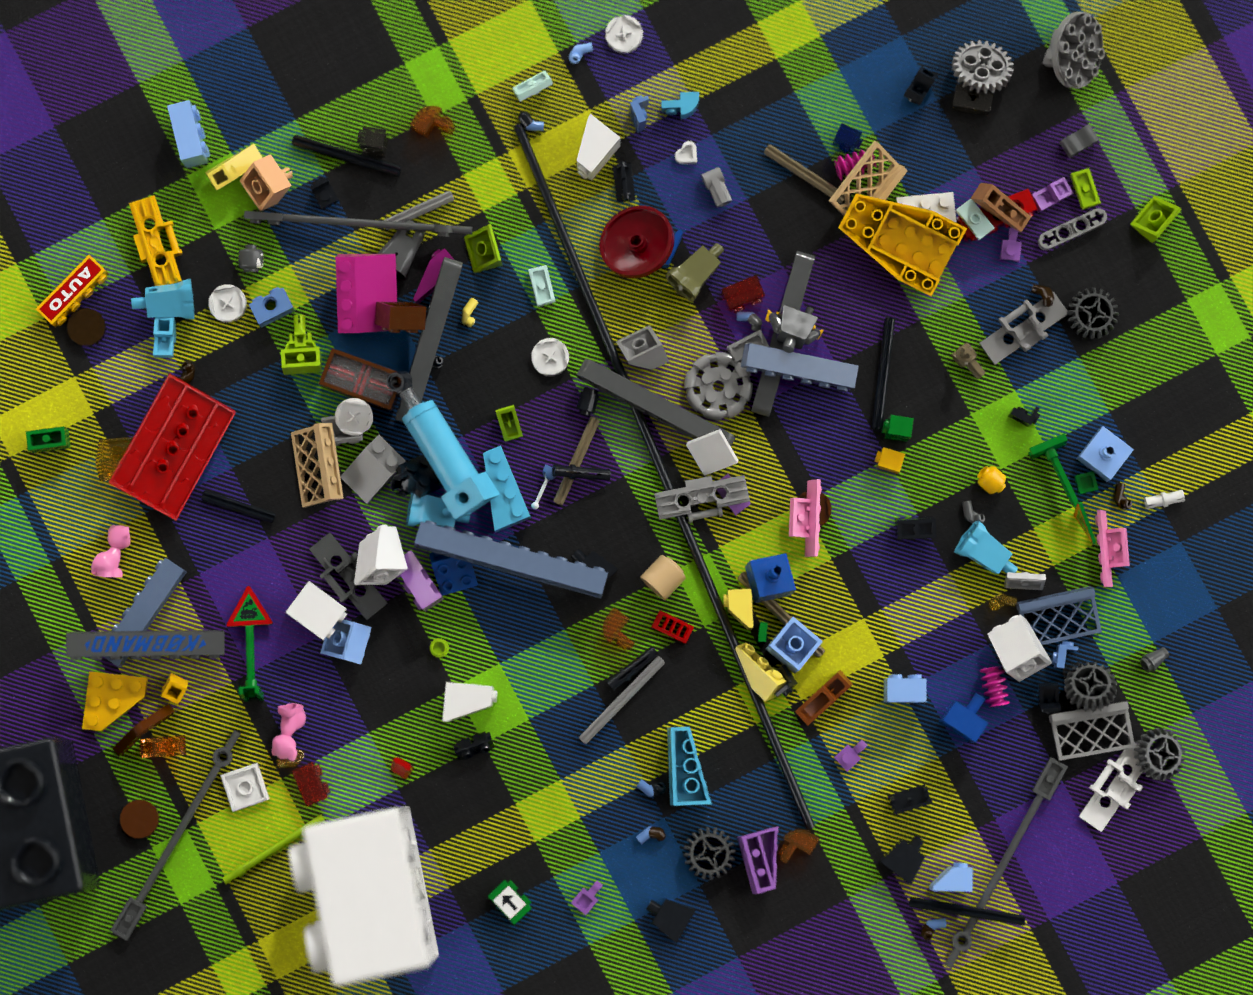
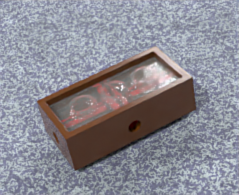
M331 349L319 381V385L322 388L350 398L364 400L369 405L393 413L399 397L387 385L388 376L397 371L342 351ZM398 377V383L401 385V379Z

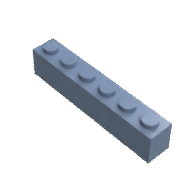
M752 343L744 345L741 367L746 368V372L758 373V371L765 372L764 375L769 377L781 375L783 376L782 379L794 381V378L800 379L801 383L804 384L819 383V387L823 388L835 386L838 391L848 392V389L855 388L858 365L795 352L787 353L781 349Z
M167 558L161 559L155 566L156 571L153 576L150 575L145 580V587L142 592L139 591L134 596V603L131 608L128 607L123 612V619L120 624H115L111 631H147L187 571ZM110 656L103 657L116 666L122 667L129 656H122L121 660H111Z

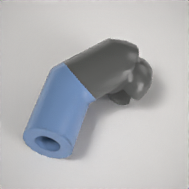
M737 311V321H748L753 331L761 329L762 320L754 312Z

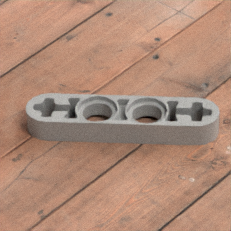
M1097 208L1048 230L1038 238V246L1042 250L1047 251L1094 230L1106 222L1107 214L1103 209ZM1095 213L1102 215L1101 222L1095 220L1091 223V227L1089 220L1096 216ZM1076 222H1085L1086 228L1082 231L1078 230ZM1060 229H1067L1069 236L1061 238L1059 236ZM1055 235L1056 239L1049 243L1050 246L1042 243L1044 237L1049 239Z

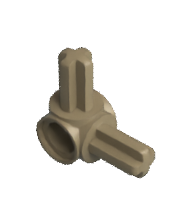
M967 342L951 354L954 361L960 367L966 366L976 379H980L985 375L984 369L975 360L977 356L975 350Z

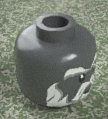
M245 245V249L239 250V267L243 269V272H259V269L263 267V251L257 249V245Z

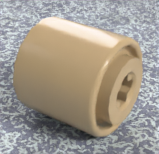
M660 555L640 578L657 596L666 600L686 579V576L683 574L684 571L671 558Z

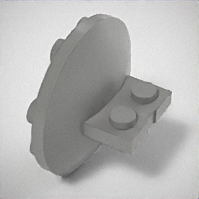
M1073 12L1064 18L1058 29H1054L1042 64L1046 67H1053L1057 79L1065 87L1082 88L1098 75L1101 60L1105 56L1101 24L1087 12Z

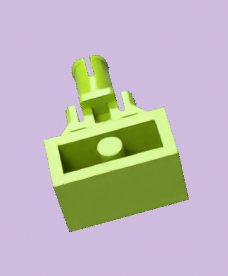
M298 315L293 316L294 341L293 335L289 334V342L286 344L285 349L281 350V363L284 375L322 372L320 348L312 340L310 332H307V340L305 315H300V324Z

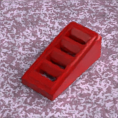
M661 610L651 626L683 644H686L694 629V626ZM664 616L666 620L661 628L658 625ZM669 620H672L673 623L669 631L665 630ZM676 624H680L676 634H673L672 631ZM683 627H686L687 629L683 637H680L679 635Z
M395 757L392 761L391 771L403 779H407L414 766L400 757Z

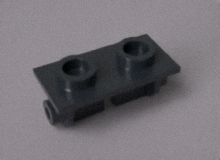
M622 161L618 162V165H612L617 202L636 200L631 163Z
M490 732L474 735V743L470 742L469 737L456 741L453 747L458 760H467L473 755L487 753L495 748Z

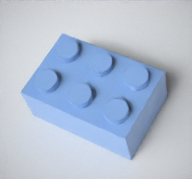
M190 100L167 105L180 160L184 166L191 168L208 163L207 157H210V152L205 141H203L206 137L203 127L198 122L201 121V116L196 105H192Z

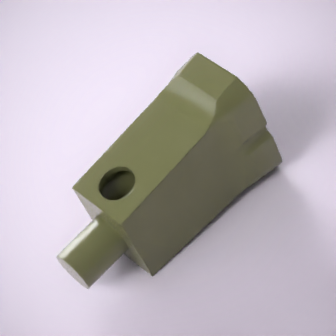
M715 243L709 250L701 246L680 266L674 267L667 272L665 276L667 281L679 295L694 302L700 293V288L719 267L721 262L717 258L724 249L718 243Z

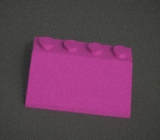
M338 254L335 257L338 333L389 331L382 330L381 326L375 325L376 302H397L396 254Z

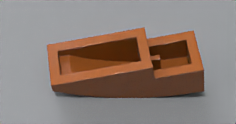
M839 670L795 712L809 725L846 692L853 683Z

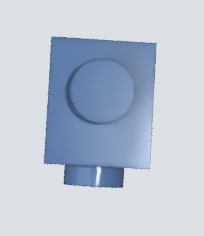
M1062 641V644L1056 646V652L1052 653L1051 660L1054 663V668H1065L1067 650L1078 651V647L1074 646L1073 642Z

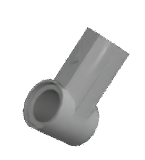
M719 167L701 174L704 185L710 191L717 208L732 202L725 186L724 176Z

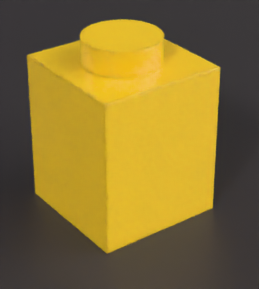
M883 447L881 451H877L874 462H877L876 468L899 474L905 454Z
M170 673L162 688L161 697L179 705L187 690L188 680Z

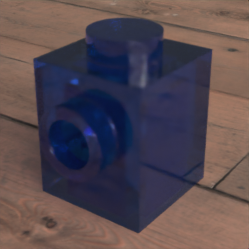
M842 123L834 138L833 145L838 146V149L844 153H853L855 148L859 150L864 140L861 139L862 132Z

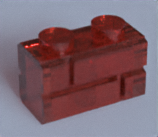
M757 275L721 289V294L729 313L732 311L735 314L745 310L744 306L749 304L756 306L762 303V299L765 298V293Z
M311 762L292 770L306 807L329 798L328 793H331L328 783H323L321 775H323L320 764L316 765L315 762Z

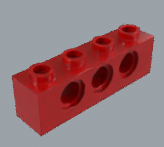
M1029 188L1008 196V198L1027 212L1031 218L1034 216L1033 213L1036 212L1037 207ZM980 208L994 226V230L988 234L997 232L999 230L998 227L1003 225L1010 227L1001 220H995L992 214ZM958 216L956 219L957 223L967 228L963 236L964 240H977L962 218Z

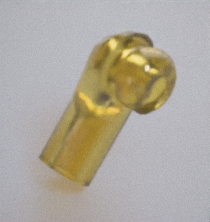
M1000 593L991 598L989 607L992 611L999 610L1003 605L1015 607L1017 598Z
M296 749L297 757L294 761L278 758L276 761L277 767H296L304 758V752Z

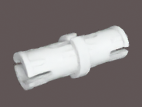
M1183 490L1170 493L1161 492L1160 495L1144 497V504L1146 509L1160 506L1168 507L1169 504L1185 502Z

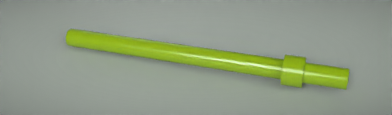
M320 814L243 865L239 864L234 867L235 870L222 877L225 884H228L238 876H244L249 869L301 837L305 827L324 822V817Z

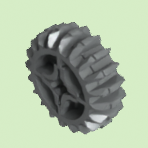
M1092 288L1090 294L1089 290L1085 289L1084 294L1078 292L1077 297L1071 299L1073 303H1069L1068 307L1072 310L1067 311V315L1072 317L1068 319V322L1074 321L1071 329L1077 327V335L1082 331L1084 332L1083 338L1090 334V339H1094L1096 334L1097 338L1100 339L1102 333L1107 336L1109 334L1108 330L1112 331L1114 329L1112 324H1117L1118 320L1113 317H1118L1119 313L1113 310H1116L1118 305L1112 306L1115 299L1108 300L1109 293L1103 296L1102 289L1097 294L1096 289ZM1094 299L1092 306H1080L1081 302ZM1101 303L1105 306L1107 310V315L1106 313L1101 311ZM1095 307V316L1091 319L1090 311ZM1078 312L1085 317V324L1080 320ZM1094 321H1106L1102 327L1091 328Z
M1088 661L1086 666L1081 663L1078 665V668L1073 666L1072 671L1067 673V678L1064 682V691L1066 692L1067 699H1071V705L1077 703V708L1084 707L1085 712L1088 708H1091L1094 712L1096 708L1102 710L1103 705L1108 707L1110 702H1113L1117 693V682L1115 681L1114 674H1110V669L1104 670V665L1098 667L1096 662L1090 665Z
M1154 728L1153 730L1146 731V734H1142L1140 736L1141 740L1136 742L1139 747L1134 749L1138 752V755H1135L1134 758L1139 760L1136 765L1142 766L1140 772H1146L1145 777L1164 781L1178 774V769L1183 767L1180 761L1185 760L1182 754L1186 751L1181 750L1180 747L1183 743H1178L1179 737L1173 736L1174 732H1167L1165 728ZM1156 740V743H1154L1153 748L1150 749L1151 744ZM1169 760L1167 766L1163 769V766H1165L1166 761Z
M706 827V833L703 834L700 828L698 829L700 833L698 837L693 832L692 836L695 839L693 841L689 838L687 839L691 846H684V849L689 850V853H684L683 856L690 857L689 860L685 861V864L692 863L693 865L689 870L692 871L696 868L695 876L702 872V879H705L706 874H709L710 880H713V873H716L717 878H720L719 871L722 870L724 874H727L724 867L732 868L728 861H735L734 857H730V853L734 854L736 850L729 849L734 843L730 842L727 844L726 841L730 839V836L722 838L723 830L718 835L716 834L717 828L714 827L713 833H710V828ZM706 837L717 838L723 845L711 847ZM701 840L703 851L693 856L694 847ZM705 844H707L710 850L719 849L718 851H715V855L712 858L714 863H712V860L708 856H703L700 858V856L704 855V852H706L705 850L707 848ZM725 850V859L718 867L716 855ZM706 859L710 862L712 869L701 868L696 862Z

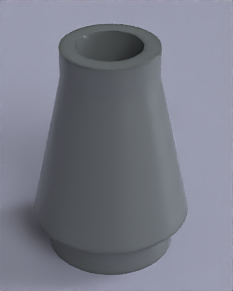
M1162 647L1145 654L1140 659V664L1146 672H1154L1170 656L1166 648Z

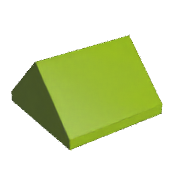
M1153 196L1130 225L1153 243L1182 209Z
M491 224L464 237L474 273L502 266Z

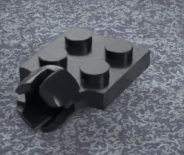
M424 455L398 465L396 468L398 474L394 475L390 482L392 491L401 489V491L395 493L399 497L415 493L421 498L443 487Z

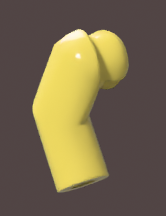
M470 298L462 310L461 322L468 327H472L475 319L470 317L478 305V301L474 298Z

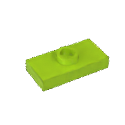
M1086 168L1071 173L1070 177L1081 209L1084 210L1100 205L1101 202L1090 169Z

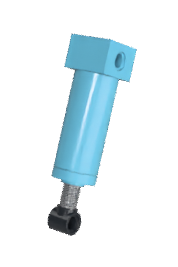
M407 371L391 373L387 378L388 388L396 392L398 396L400 395L409 409L408 413L402 417V421L447 492L441 496L447 506L442 510L443 515L448 516L452 514L455 520L472 514L500 495L486 472L478 474L434 401L430 400L420 403L421 401L412 389L411 375ZM398 377L401 379V385L398 383Z

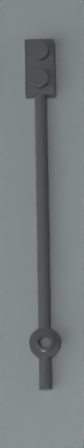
M254 211L244 212V219H250V223L260 224L261 220H269L268 224L280 225V221L401 229L438 232V236L449 237V233L473 234V227Z
M234 730L226 745L214 751L213 761L215 764L137 898L129 897L110 930L112 933L126 941L129 940L148 907L143 904L147 894L221 767L231 764L233 760L231 750L241 734L238 731ZM223 753L227 756L225 761L220 759V755Z
M1052 757L1047 761L1032 789V792L1037 795L976 906L977 908H985L1042 800L1045 798L1050 801L1068 766ZM970 917L964 930L958 931L953 935L952 945L954 948L945 963L947 967L952 969L960 952L966 951L971 947L972 938L970 933L978 918ZM960 937L965 939L964 944L958 943Z

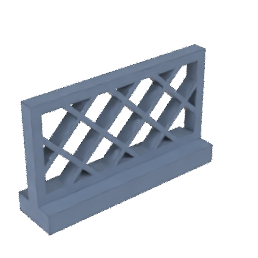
M1091 586L1016 602L1019 615L1024 617V614L1031 612L1037 615V618L1030 626L1041 634L1039 641L1042 645L1102 632L1095 601V589ZM1091 600L1092 607L1088 613L1079 608L1083 601ZM1067 604L1074 607L1069 617L1060 612L1064 605ZM1049 608L1056 611L1051 621L1042 617L1044 611ZM1077 610L1086 615L1080 625L1072 620ZM1058 614L1067 619L1062 628L1053 624ZM1089 617L1095 621L1096 629L1087 630L1083 627ZM1040 618L1049 623L1043 633L1034 628ZM1070 621L1079 626L1074 634H1068L1064 631ZM1051 625L1060 630L1055 638H1049L1045 635Z

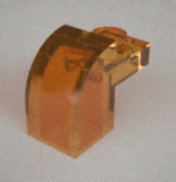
M438 106L422 108L417 112L410 124L412 130L426 138L429 137L435 126L451 135L455 130L453 120L445 115L441 117L443 113L442 108Z
M615 607L604 620V637L610 644L614 639H617L616 644L624 650L626 648L631 650L635 643L620 632L629 621V618Z
M185 735L140 739L141 758L186 755Z
M794 829L787 832L783 839L789 843L787 845L783 844L778 852L781 855L779 859L787 864L796 847L810 855L820 838L803 829Z

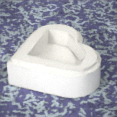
M692 141L685 142L682 145V149L676 151V162L679 164H697L696 145Z

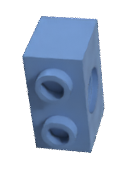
M279 287L270 290L267 296L254 298L252 303L249 304L261 328L295 311L285 289H280ZM269 302L276 303V307L273 310H267Z

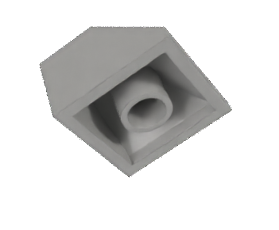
M650 325L616 341L630 365L653 370L669 362L662 343Z

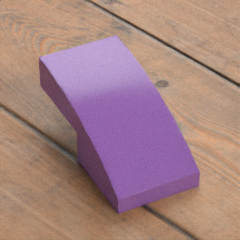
M1063 177L1031 195L1039 213L1072 195L1073 191Z

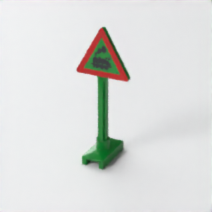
M1065 433L1029 448L1030 452L1028 454L1031 460L1045 454L1048 461L1051 462L1070 503L1075 508L1074 516L1091 543L1095 544L1096 540L1082 502L1078 503V498L1058 459L1059 455L1056 449L1066 446L1068 441Z
M250 586L246 587L226 624L227 627H246L247 680H245V687H239V695L244 702H248V697L252 698L255 696L260 701H264V693L257 686V680H255L254 626L273 624Z

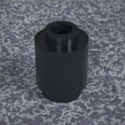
M584 387L583 391L580 392L576 407L580 415L590 417V414H595L599 399L598 390Z

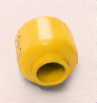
M985 466L977 475L978 485L989 494L1000 493L1006 487V476L995 466Z

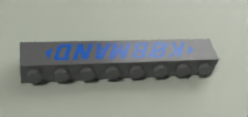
M224 630L66 632V657H70V660H82V657H90V660H102V656H110L111 660H121L122 656H130V659H142V656H149V659H161V656H169V659H181V655H189L190 659H199L200 655H208V658H220V655H224L225 651Z

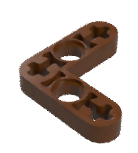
M168 704L136 724L113 747V751L118 757L123 755L146 732L172 716L175 710Z

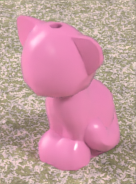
M112 525L108 530L107 537L108 543L111 546L110 549L97 554L92 562L91 573L98 577H123V572L118 566L121 558V549L129 547L131 543L129 527Z
M290 703L278 706V713L282 717L280 724L281 735L274 737L272 740V755L277 756L279 759L294 761L297 757L296 742L291 736L297 729L304 726L306 714L303 705Z

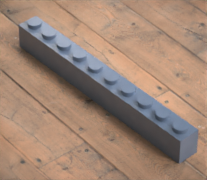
M426 520V522H420L414 542L415 548L593 597H602L608 572H604L605 569L589 568L586 567L585 563L578 561L571 563L566 558L556 556V558L549 557L548 553L542 551L537 553L531 552L529 548L519 546V548L513 547L511 543L506 541L498 543L488 536L476 537L472 532H458L451 526H436L437 523Z

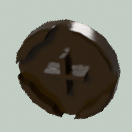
M79 309L68 320V334L77 344L88 347L102 340L106 332V323L102 315L94 309Z

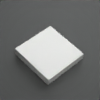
M721 429L688 441L686 444L704 476L738 463V458Z
M258 763L220 775L232 812L270 800Z

